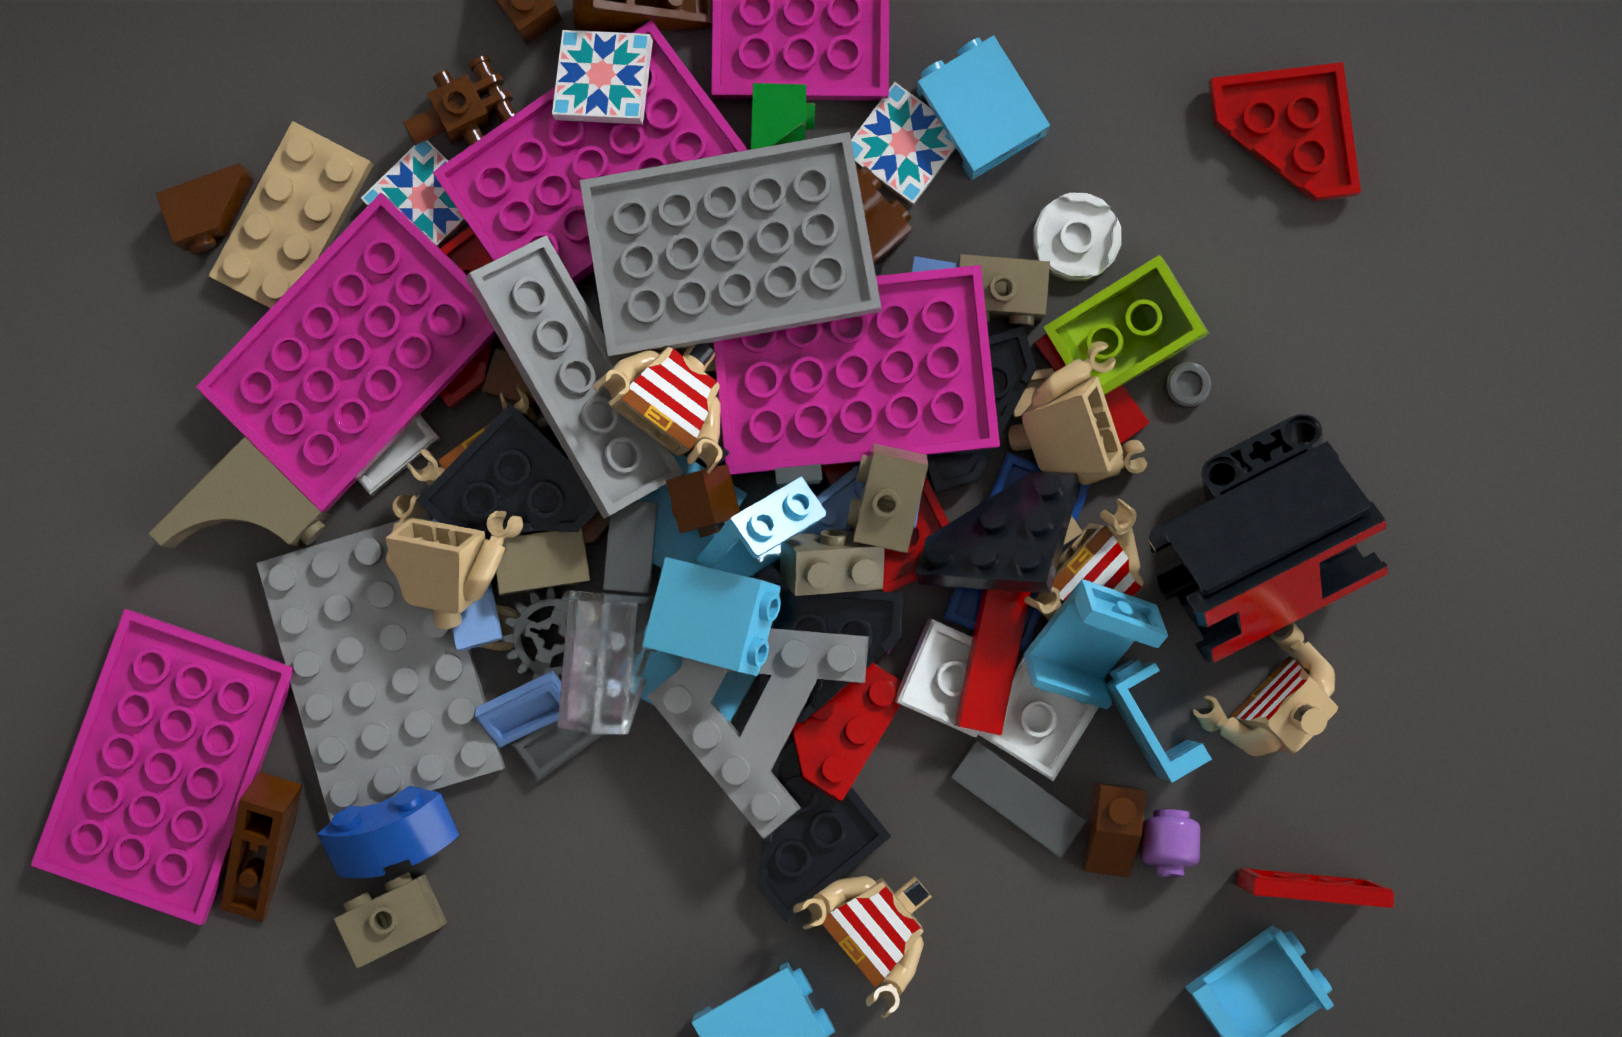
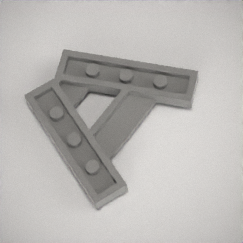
M770 628L767 640L769 643V653L766 662L760 667L759 674L771 675L742 734L736 730L713 702V698L727 671H737L682 657L681 668L650 693L647 698L764 839L801 808L771 770L818 679L865 683L869 637Z

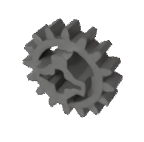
M548 588L546 599L543 600L540 599L536 592L530 593L532 604L527 607L517 602L515 607L521 615L518 619L507 618L505 621L509 626L514 627V634L503 636V641L514 643L515 649L506 656L508 659L519 657L522 663L517 672L522 674L531 669L534 671L533 680L554 671L558 678L560 674H565L566 678L572 682L576 680L573 670L575 667L578 666L586 672L590 669L589 664L584 659L586 655L598 656L599 650L591 646V640L602 637V632L591 631L590 624L594 623L598 616L597 614L584 615L583 611L588 604L586 600H582L576 605L572 604L571 591L567 590L562 599H556L554 588ZM555 606L550 618L539 623L529 620L530 616L536 611L545 607ZM570 613L578 619L582 627L583 639L572 634L567 623ZM554 624L560 626L559 634L564 636L565 640L571 641L573 645L566 643L555 644L552 649H548L545 647L547 640L541 637V634L534 632L533 628L550 630ZM523 635L532 638L538 650L535 661L525 650ZM564 651L577 654L569 663L559 667H551L555 655Z

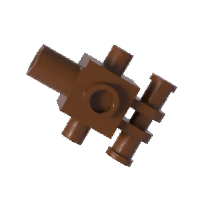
M488 55L477 57L469 63L470 70L474 71L479 80L473 84L467 74L453 80L448 70L441 71L433 77L437 89L427 93L431 108L403 121L415 146L445 132L450 144L465 139L469 147L483 137L480 130L490 126L488 114L495 111L500 120L499 125L517 114L510 103L513 100V96L509 90L501 89L505 81L500 73H494L489 64L490 59ZM488 95L487 98L483 100L480 99L481 97Z

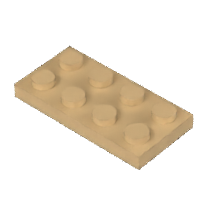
M292 121L213 266L209 277L271 308L331 245L374 166L372 162Z

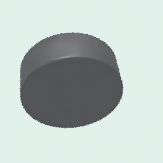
M1181 363L1168 373L1164 384L1165 393L1168 399L1176 406L1182 408L1195 407L1202 403L1210 393V376L1206 369L1197 363Z

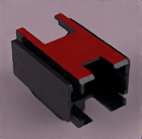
M1307 414L1292 416L1207 460L1201 471L1207 503L1152 530L1149 536L1152 554L1172 545L1180 557L1159 569L1157 574L1159 590L1166 601L1178 595L1180 604L1203 638V640L1195 643V647L1204 661L1215 663L1388 574L1387 564L1384 561L1381 562L1375 552L1363 557L1356 545L1386 529V519L1375 504L1368 500L1339 460V455L1328 441H1323L1321 423L1315 417ZM1300 442H1309L1308 444H1305V445H1298V444H1297V443H1300ZM1222 482H1230L1224 486L1217 485Z

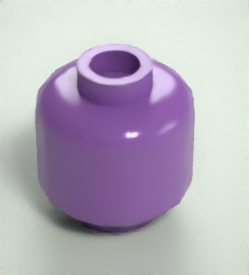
M1173 809L1153 811V817L1143 822L1142 861L1149 866L1157 867V876L1184 877V868L1194 867L1200 861L1199 823L1189 818L1188 811Z

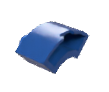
M409 785L395 796L380 803L363 807L348 806L346 809L335 814L332 821L317 835L337 876L357 879L385 875L384 867L407 859L410 860L412 866L422 862L449 845L459 836V833L441 793Z

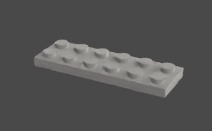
M547 235L470 272L465 277L603 519L665 485L666 480L684 474L670 450L609 406L608 402L612 399V396L608 389L600 387L597 391L594 390L593 385L608 371L612 370L619 360L609 359L605 336Z

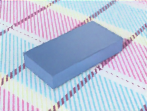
M551 671L476 707L475 718L492 740L495 741L496 745L501 748L576 712L577 702L554 671Z

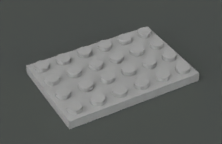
M850 132L580 180L607 354L610 360L630 357L646 350L660 352L667 347L677 349L882 312Z
M428 513L423 520L431 521L433 518ZM399 520L256 563L284 662L286 665L294 668L290 683L330 821H332L335 814L346 809L348 806L363 807L380 803L395 796L409 785L432 791L505 768L500 748L475 718L476 707L485 704L486 699L471 649L465 651L456 649L452 628H437L432 609L409 605L403 598L398 579L387 565L388 547L386 537L392 533L394 523H399Z

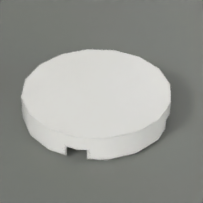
M1067 193L1053 200L1040 212L1033 228V248L1039 261H1050L1049 273L1065 281H1087L1101 275L1115 261L1121 247V225L1118 218L1110 210L1111 207L1103 199L1088 193Z

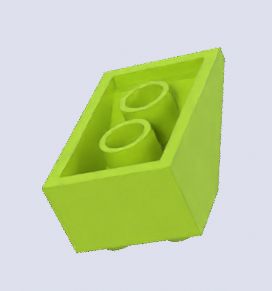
M1160 255L1043 327L1066 365L1076 359L1081 361L1087 359V350L1093 343L1102 341L1108 344L1105 350L1099 351L1096 354L1094 361L1096 363H1103L1107 359L1114 357L1116 359L1114 368L1105 373L1096 370L1090 372V377L1098 376L1104 396L1210 334L1167 263Z

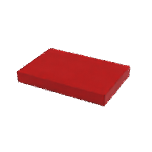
M1240 868L1237 869L1236 886L1253 895L1385 908L1394 907L1395 892L1391 888L1367 879Z

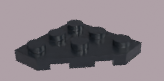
M1023 326L988 336L999 439L1037 368ZM994 448L927 455V471L934 493L936 494L977 481Z
M514 402L510 403L415 500L439 523L480 531H489L487 519L495 511H506V517L503 521L504 530L510 517L520 516L523 521L521 532H578L599 511L566 453Z
M1033 471L926 537L915 571L919 585L1050 594L1080 486L1077 473Z
M772 583L780 586L779 597L781 600L779 613L776 619L772 621L771 628L868 636L866 669L902 639L905 593L868 590L795 596L785 584ZM760 674L758 701L771 675ZM818 679L796 723L807 721L851 682Z
M794 740L781 750L771 772L801 808L770 835L762 839L758 889L785 922L797 914L793 911L796 904L813 898L828 885L838 881L891 837L890 833L852 786L843 801L838 803L802 780Z

